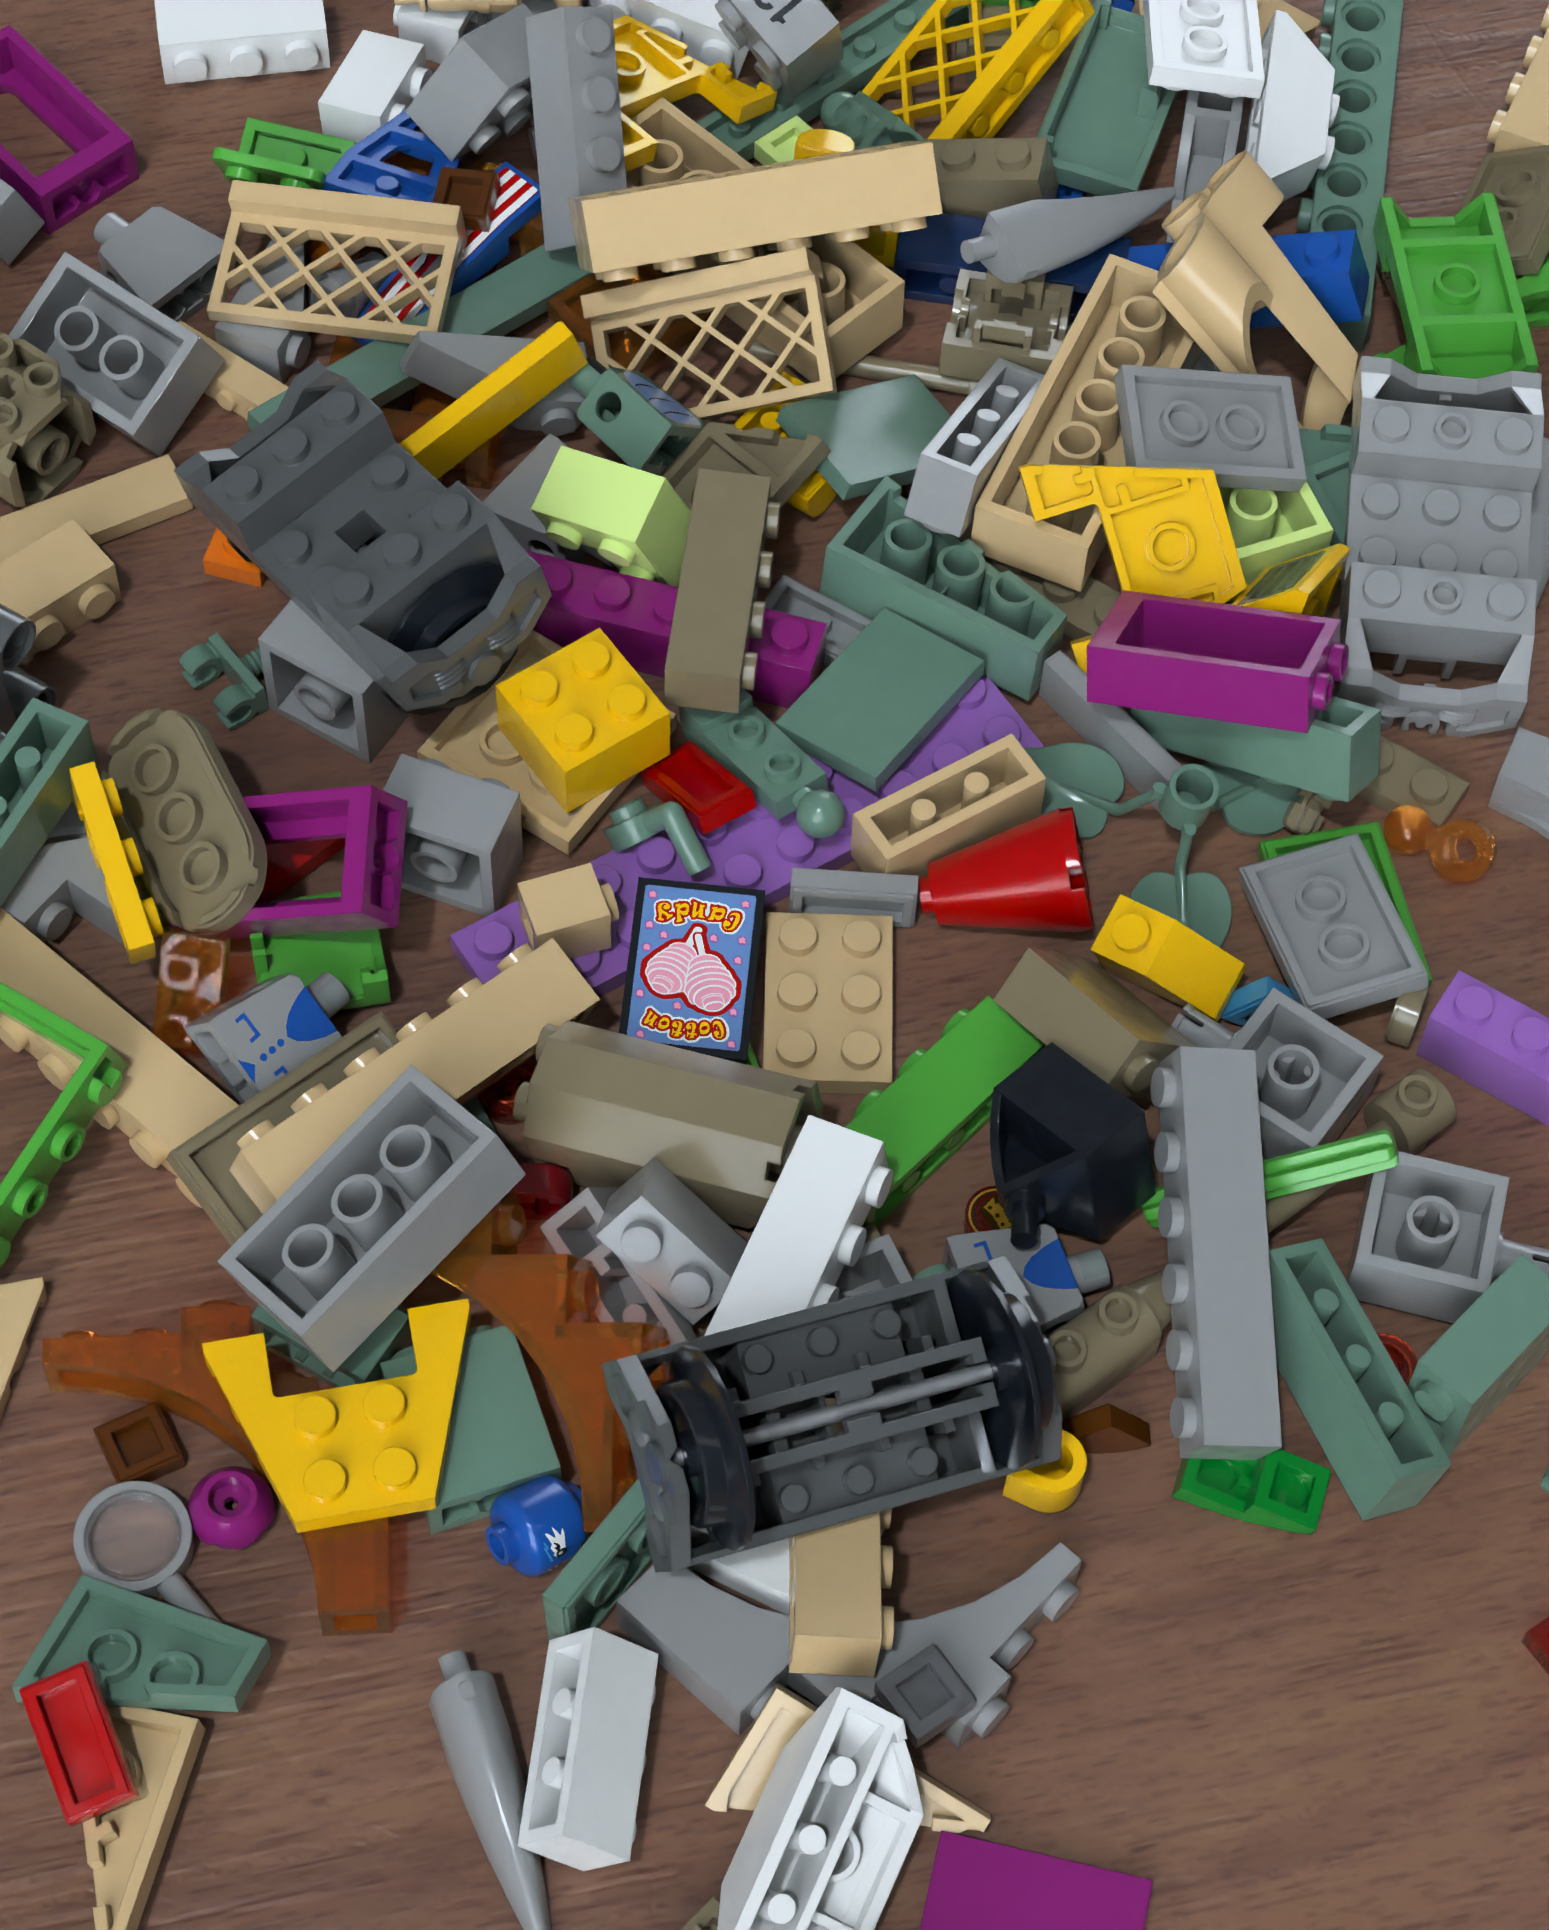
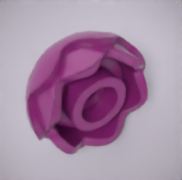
M242 1466L223 1467L206 1474L195 1485L188 1503V1514L197 1537L205 1544L215 1545L222 1549L240 1550L252 1545L254 1541H257L264 1534L266 1528L273 1523L276 1512L272 1491L266 1480L255 1471ZM229 1501L237 1503V1507L233 1510H227L225 1505Z

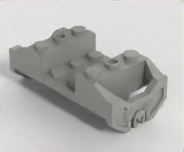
M1361 356L1352 386L1353 409L1344 545L1350 547L1351 550L1342 570L1339 619H1341L1340 643L1348 645L1349 659L1344 680L1342 682L1335 681L1333 696L1381 709V729H1390L1394 719L1400 717V731H1408L1410 723L1414 722L1417 728H1424L1428 724V733L1436 734L1441 720L1444 721V733L1447 736L1469 737L1516 728L1526 707L1536 616L1537 580L1529 579L1532 492L1542 471L1544 408L1541 391V373L1508 371L1480 379L1420 374L1391 358ZM1369 652L1393 654V674L1402 673L1407 659L1441 663L1440 678L1450 679L1457 661L1506 666L1497 683L1462 690L1436 687V684L1424 683L1423 686L1401 684L1374 671Z

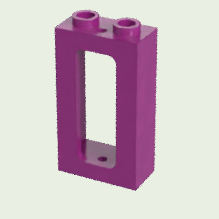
M11 25L0 30V95L9 93L18 98L76 153L36 178L0 144V179L14 188L44 220L45 223L41 228L50 235L139 179L133 140Z
M1123 590L1087 645V702L1308 733L1319 710H1328L1332 699L1334 682H1342L1345 678L1349 659V647L1347 644L1340 643L1341 619Z
M373 785L243 797L262 834L265 845L346 838L341 897L255 903L251 911L239 923L226 931L213 935H198L169 923L171 928L206 941L250 938L249 934L262 932L263 937L397 928L408 801Z

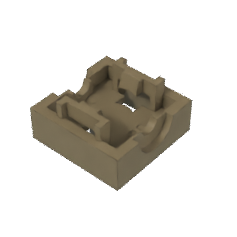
M960 269L955 287L950 323L947 322L942 340L939 374L980 381L1000 357L1045 375L1067 334L1074 286L1045 282L1046 274L1018 283H1005L995 277L989 270L985 273Z

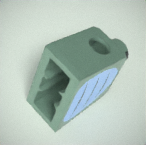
M586 358L588 364L572 375L569 380L570 385L585 397L577 409V418L628 466L655 475H662L705 427L706 423L641 372L615 367L606 369L595 358Z

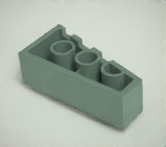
M886 475L826 546L819 593L871 620L884 607L981 658L984 660V674L995 685L1029 701L1040 687L1044 661L1060 650L1068 615L1010 570L1001 573L984 560L985 551L969 538L960 542L951 534L932 532L925 528L921 522L904 516L907 500L901 496L902 487Z

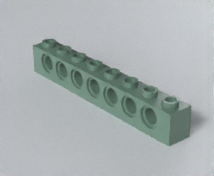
M1324 0L1320 26L1330 27V34L1321 32L1318 50L1335 68L1333 93L1340 96L1336 117L1331 127L1328 128V135L1335 137V145L1327 168L1325 170L1317 169L1306 189L1311 191L1310 199L1301 198L1296 232L1313 233L1356 229L1370 276L1363 321L1335 324L1356 352L1362 353L1371 317L1378 251L1373 227L1380 197H1383L1404 0Z

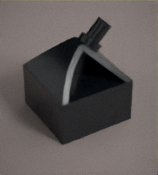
M1053 1042L994 1087L990 1113L991 1161L999 1204L1005 1209V1215L1011 1221L1010 1241L1013 1246L1020 1249L1034 1247L1038 1241V1222L1100 1240L1156 1194L1144 1110Z

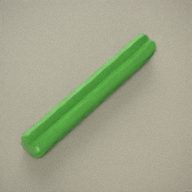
M1382 1129L1263 1160L1265 1200L1394 1168L1399 1163L1396 1141L1389 1130ZM1164 1185L1156 1187V1194L1142 1205L1144 1217L1151 1227H1159L1158 1211L1160 1203L1164 1198Z

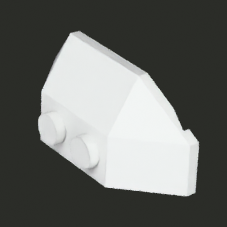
M1276 10L1261 39L1265 82L1260 99L1252 98L1245 151L1249 152L1285 196L1282 202L1305 191L1317 169L1325 170L1327 168L1335 145V137L1328 135V128L1331 127L1336 117L1340 96L1333 93L1335 68L1288 13Z
M836 1687L783 1747L721 1884L717 1930L875 1929L924 1816L914 1767L905 1742L907 1734L902 1718L843 1688Z

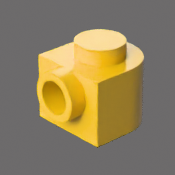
M1062 1430L1061 1459L1004 1475L1006 1480L1002 1496L1043 1513H1055L1068 1508L1074 1503L1080 1493L1087 1466L1086 1453L1080 1441L1069 1432Z

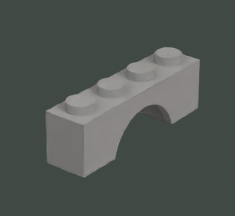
M1187 91L1173 183L1176 196L1171 200L1169 214L1186 198L1204 189L1212 175L1235 156L1244 97L1227 98L1217 93ZM1166 233L1165 244L1175 243Z

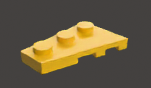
M94 761L69 768L74 804L80 821L85 820L83 822L96 867L99 870L102 869L105 878L103 880L105 891L130 964L154 958L156 953L153 937L163 935L164 932L153 898L140 900L133 877L144 874L132 837L120 840L113 819L124 814L112 777L100 780Z

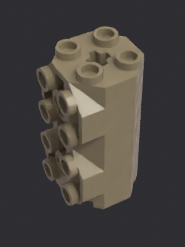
M0 333V497L15 507H26L25 500L31 504H36L52 498L78 475L83 460L76 457L75 453L81 441L89 446L91 445L96 428L90 401L63 385L60 366L57 360L24 339L12 340L7 334Z
M566 1021L562 1026L547 1024L542 1028L536 1046V1060L538 1063L530 1082L524 1081L520 1085L515 1096L513 1108L514 1119L524 1122L523 1137L525 1146L529 1149L532 1158L566 1167L572 1174L575 1184L584 1187H621L655 1157L724 1222L750 1229L757 1225L808 1115L821 1119L823 1103L818 1084L815 1081Z

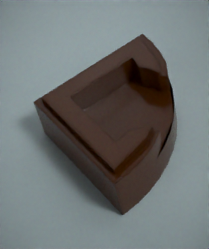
M1109 1403L1062 1420V1430L1075 1436L1082 1444L1085 1453H1117L1151 1445L1149 1423Z

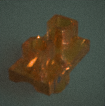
M168 927L163 931L164 934L162 935L153 1034L167 1046L201 1052L184 1027L191 1021L225 1003V995L229 992L230 982L227 972L231 938L197 935L181 929Z

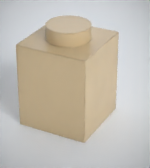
M591 862L517 883L519 918L533 951L551 938L557 942L569 959L611 948V922L619 920L618 906L610 884L599 885Z

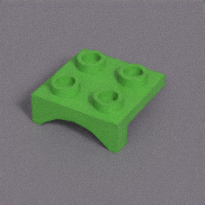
M341 891L278 901L341 897ZM379 929L263 937L262 932L249 934L257 984L271 977L293 973L307 987L321 974L327 972L335 976L348 992L349 1002L340 1010L391 1002Z

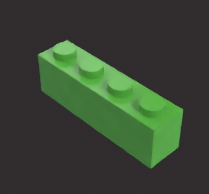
M986 996L971 1011L967 1008L958 1011L943 1029L942 1038L928 1051L920 1048L912 1053L901 1066L898 1078L883 1092L880 1089L871 1091L856 1108L853 1115L854 1119L845 1126V1128L883 1141L888 1169L893 1170V1180L885 1202L880 1208L871 1206L863 1226L872 1223L877 1228L990 1121L994 1087L1045 1048V1044L999 1006L990 996Z

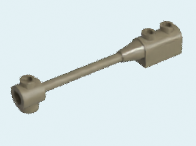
M1415 1069L1364 1107V1119L1368 1128L1359 1135L1382 1129L1389 1130L1396 1141L1398 1151L1417 1155L1424 1150L1430 1139L1456 1120V1106L1450 1093L1439 1079L1424 1069ZM1338 1182L1272 1198L1267 1201L1268 1234ZM1164 1268L1132 1283L1119 1284L1047 1337L1055 1355L1056 1369L1053 1376L1062 1411V1420L1078 1414L1156 1356L1162 1330L1172 1320L1171 1304L1166 1303L1162 1292Z

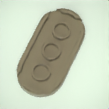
M162 708L142 711L128 720L116 733L106 753L112 756L108 772L102 770L101 780L113 778L124 812L123 815L113 818L122 840L130 837L133 838L144 872L140 877L149 896L153 898L159 914L167 922L184 928L191 933L198 935L221 933L239 923L251 911L261 894L267 873V851L264 839L208 729L196 718L176 710L166 711Z

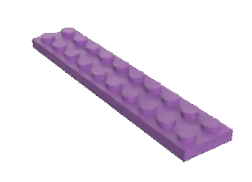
M984 674L877 792L807 754L827 773L829 791L839 796L845 807V818L840 830L833 836L822 839L811 837L802 832L796 821V810L777 820L755 799L756 808L705 835L692 826L712 864L694 875H688L666 830L658 832L625 850L616 853L612 850L591 861L599 885L610 884L618 906L619 920L611 922V948L573 958L570 961L599 998L625 984L638 877L765 890V909L790 895L792 867L838 870L854 861L851 856L852 849L850 847L853 813L1011 733L1023 748H1041L1044 745L992 680ZM518 900L450 935L452 951L472 979L478 977L483 985L501 973L497 965L506 956L523 944H529L519 918Z

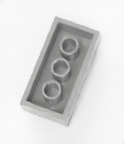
M410 1065L217 1262L253 1301L334 1373L526 1173L497 1134L414 1066Z

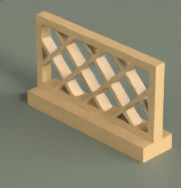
M240 180L232 181L228 197L231 215L207 307V314L210 320L407 344L412 342L418 331L442 332L458 257H464L468 239L461 206ZM243 232L266 234L275 243L249 260L239 249ZM308 240L324 241L331 251L306 267L292 251ZM365 246L381 248L388 257L364 273L358 269L349 257ZM421 253L443 255L440 267L420 280L406 264ZM285 256L297 272L270 288L258 271ZM236 260L240 264L237 268H235ZM341 262L354 279L327 295L314 278ZM398 269L411 286L385 302L373 288L372 284ZM249 277L262 292L260 296L245 305L226 303L229 290ZM305 284L309 286L319 299L318 302L302 312L287 310L280 301ZM435 288L434 296H432L429 291ZM361 291H364L376 306L375 309L361 318L344 317L337 308ZM421 297L430 309L427 326L402 324L394 313Z
M807 247L580 296L584 319L589 321L591 325L596 360L606 369L615 367L639 371L656 346L678 362L662 387L668 394H672L687 370H690L711 385L699 405L688 408L701 420L838 393L819 282L823 280L820 257ZM806 291L809 313L794 333L771 316L786 295ZM769 299L762 310L752 304L753 302ZM743 305L758 315V317L738 345L715 328L728 308ZM713 311L706 322L696 316L697 314ZM687 317L699 325L701 330L682 357L659 340L674 319ZM767 322L791 338L772 368L748 352ZM657 323L650 334L641 328V326ZM632 329L646 340L629 366L625 368L612 358L608 334ZM811 329L814 346L804 340ZM710 335H713L734 350L716 379H713L692 364ZM801 345L816 356L820 381L796 386L783 377L781 373ZM746 358L766 372L767 375L754 395L740 398L727 389L725 385L742 359ZM776 380L787 387L770 391ZM720 392L731 399L713 403Z

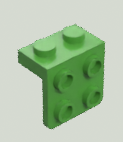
M247 117L239 151L215 147L212 160L224 174V179L231 183L233 180L322 190L328 173L345 152L357 143L347 139Z

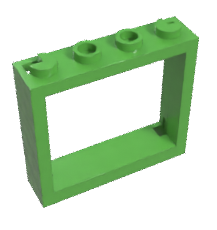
M0 982L1 1014L82 1060V1063L0 1184L1 1268L9 1256L11 1240L25 1219L33 1217L41 1209L48 1196V1185L63 1162L70 1161L81 1149L86 1137L85 1129L100 1106L107 1105L118 1093L123 1080L122 1073L128 1064L106 1043Z

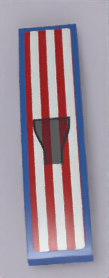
M506 161L493 171L498 172L501 185L489 232L466 230L468 239L464 257H458L450 297L469 287L509 254V237L542 211L539 184ZM421 253L406 264L420 280L440 267L443 255ZM396 269L377 290V293L386 302L411 285L401 272ZM435 288L429 291L434 296ZM419 297L394 314L404 324L427 311L429 307ZM371 300L357 318H361L376 308ZM351 337L362 346L374 341L373 339Z

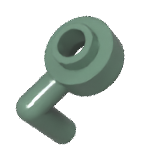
M641 796L608 813L613 823L603 829L615 853L666 830L689 876L712 865L683 807L679 803L669 801L661 805L659 802L646 805Z

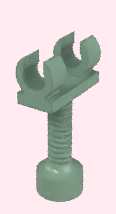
M216 632L207 638L208 642L206 644H198L188 649L181 656L178 663L185 670L181 674L194 689H201L210 685L219 677L221 672L234 684L222 690L213 701V704L219 710L216 713L217 717L228 729L232 730L248 723L256 712L260 715L269 709L265 688L255 677L260 672L263 673L260 647L250 651L249 654H245L244 658H238Z

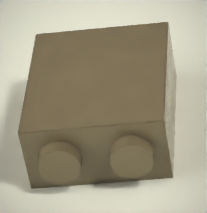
M1028 947L993 999L1046 1046L1053 1042L1127 1097L1151 1099V1078L1160 1062L1179 1046L1196 1047L1092 959Z

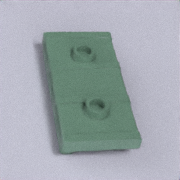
M1094 0L1092 2L1095 13L1082 27L1036 135V137H1047L1058 184L1098 196L1139 191L1151 157L1159 143L1167 117L1179 92L1168 90L1162 86L1148 84L1144 16L1111 7V0Z

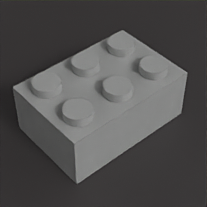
M67 252L63 253L8 335L12 340H26L57 360L60 366L63 385L90 401L92 413L159 457H161L225 361L200 336Z

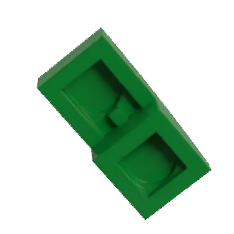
M1277 1449L1258 1460L1182 1458L1171 1497L1241 1521L1311 1535L1317 1528L1331 1470L1282 1449Z

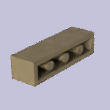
M698 468L665 664L664 705L739 713L742 689L754 690L758 653L748 652L750 638L762 639L766 602L756 601L758 588H770L774 552L764 551L766 538L777 539L781 514V503L770 502V476Z

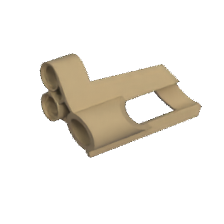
M1244 150L1222 165L1212 175L1204 189L1186 198L1163 221L1162 228L1175 243L1160 267L1157 275L1158 281L1153 287L1152 293L1221 372L1257 374L1250 345V320L1252 313L1267 306L1315 362L1304 396L1300 422L1298 421L1299 428L1321 430L1325 424L1341 425L1344 412L1351 403L1358 353L1264 229L1263 224L1278 208L1285 195L1249 152Z

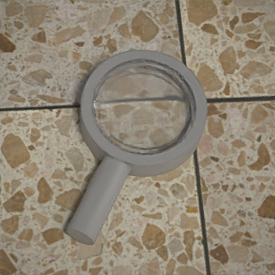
M127 1481L104 1489L86 1504L77 1519L73 1534L74 1552L82 1574L149 1598L161 1595L169 1605L221 1623L183 1578L193 1558L195 1537L188 1511L175 1494L155 1483Z

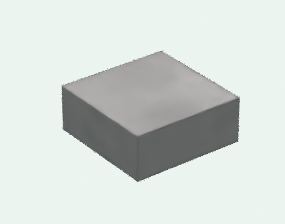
M931 1644L875 1682L874 1693L886 1710L904 1720L907 1738L916 1749L971 1712L975 1705V1698L934 1644Z

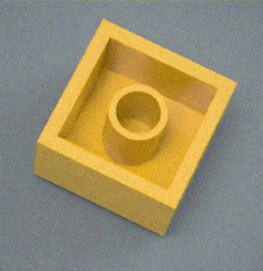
M601 628L592 631L495 685L498 728L566 813L573 811L670 755V712Z

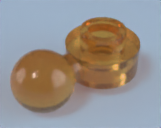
M1403 805L1392 810L1384 821L1383 835L1390 848L1406 855L1418 853L1423 849L1430 851L1431 861L1435 869L1450 881L1461 883L1473 881L1484 875L1492 867L1496 859L1497 844L1491 830L1478 820L1460 818L1438 828L1433 826L1429 815L1423 809L1414 805ZM1460 838L1470 839L1474 843L1476 853L1472 860H1465L1458 855L1456 844Z

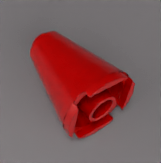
M1058 808L929 862L928 876L918 877V890L924 915L935 913L938 925L1079 933L1093 930L1094 921L1086 869H1084L1082 845L1074 808Z

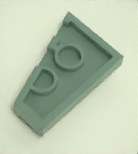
M82 1574L11 1688L16 1702H23L19 1689L86 1660L92 1664L107 1706L239 1712L272 1654L269 1642L265 1638Z

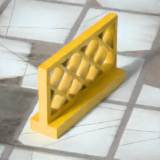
M936 0L862 92L875 102H878L884 93L901 89L903 108L892 110L891 112L914 130V120L941 113L940 124L927 139L993 138L1095 11L1089 0H1040L1035 6L1021 10L1019 0H1009V13L983 19L981 4L983 0ZM971 4L972 22L945 28V18L953 8ZM1011 27L1012 35L1001 49L985 53L984 34ZM974 37V56L948 62V43ZM936 47L938 65L911 71L910 61L918 51ZM976 70V79L966 92L950 96L949 77ZM939 80L940 99L913 105L912 86Z

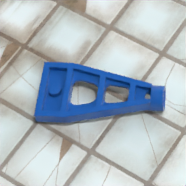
M404 110L348 149L328 173L322 190L432 203L441 167L461 169L465 154L451 162L426 134L417 132L420 127ZM401 152L431 162L433 166L430 174L424 176L384 163L383 161L394 153Z

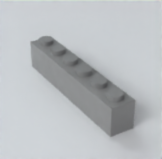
M1179 1046L1163 1059L1154 1070L1150 1086L1152 1103L1155 1107H1159L1160 1133L1155 1142L1154 1160L1157 1170L1163 1172L1164 1198L1159 1206L1158 1226L1161 1235L1167 1237L1168 1264L1165 1266L1162 1276V1292L1166 1303L1171 1304L1172 1330L1166 1342V1359L1169 1368L1175 1371L1176 1397L1170 1409V1427L1173 1436L1179 1438L1180 1458L1258 1460L1281 1448L1282 1436L1255 1050Z

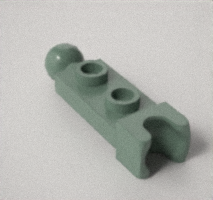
M860 90L856 95L849 91L833 92L824 99L820 108L824 127L849 136L854 142V150L905 141L928 142L898 116L882 107Z
M742 689L739 713L679 707L681 726L687 740L696 744L749 786L753 791L754 798L777 820L796 810V821L802 832L818 839L833 836L842 828L845 818V807L839 796L829 791L827 773L757 707L753 706L752 696L745 689Z

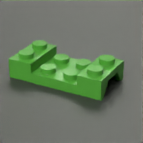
M1494 193L1480 194L1454 217L1408 218L1392 197H1380L1373 233L1382 271L1391 272L1407 339L1403 357L1405 366L1420 374L1480 379L1508 371L1537 373L1539 364Z

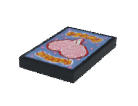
M638 877L619 1033L747 1064L765 890Z

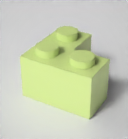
M561 445L531 507V511L547 528L545 535L553 542L568 549L578 550L581 544L597 549V552L602 557L613 562L619 570L618 573L677 587L680 580L691 511L668 480L659 475Z

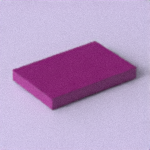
M941 1831L920 1930H1144L1153 1880Z

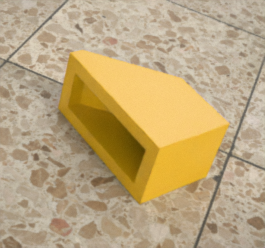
M1121 894L1090 949L1108 972L1183 1007L1190 1003L1195 1006V1009L1216 1022L1220 1019L1247 968L1245 963L1176 919Z

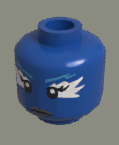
M550 1474L544 1475L507 1490L495 1498L490 1508L491 1526L485 1531L486 1542L491 1554L499 1564L503 1566L510 1564L514 1570L523 1576H541L570 1561L588 1540V1532L593 1526L592 1512L582 1491L570 1481L563 1482Z

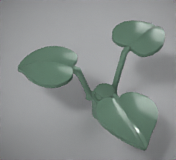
M1061 743L1041 748H1024L1047 778L1041 815L1058 808L1073 807L1080 840H1089L1097 837L1106 824L1107 814L1120 817L1155 800L1160 801L1159 809L1163 819L1171 827L1181 830V838L1174 863V875L1166 872H1153L1146 875L1133 889L1130 899L1176 919L1218 947H1221L1230 928L1232 918L1231 899L1222 881L1214 874L1197 872L1186 875V864L1196 828L1206 821L1210 811L1216 812L1222 809L1226 823L1238 833L1258 837L1273 835L1285 828L1283 817L1291 801L1298 802L1301 797L1296 794L1297 787L1287 784H1271L1260 776L1233 768H1217L1210 765L1208 761H1205L1203 766L1199 764L1183 765L1174 771L1167 785L1162 782H1155L1152 789L1118 804L1116 802L1124 790V776L1116 759L1103 749L1085 743Z

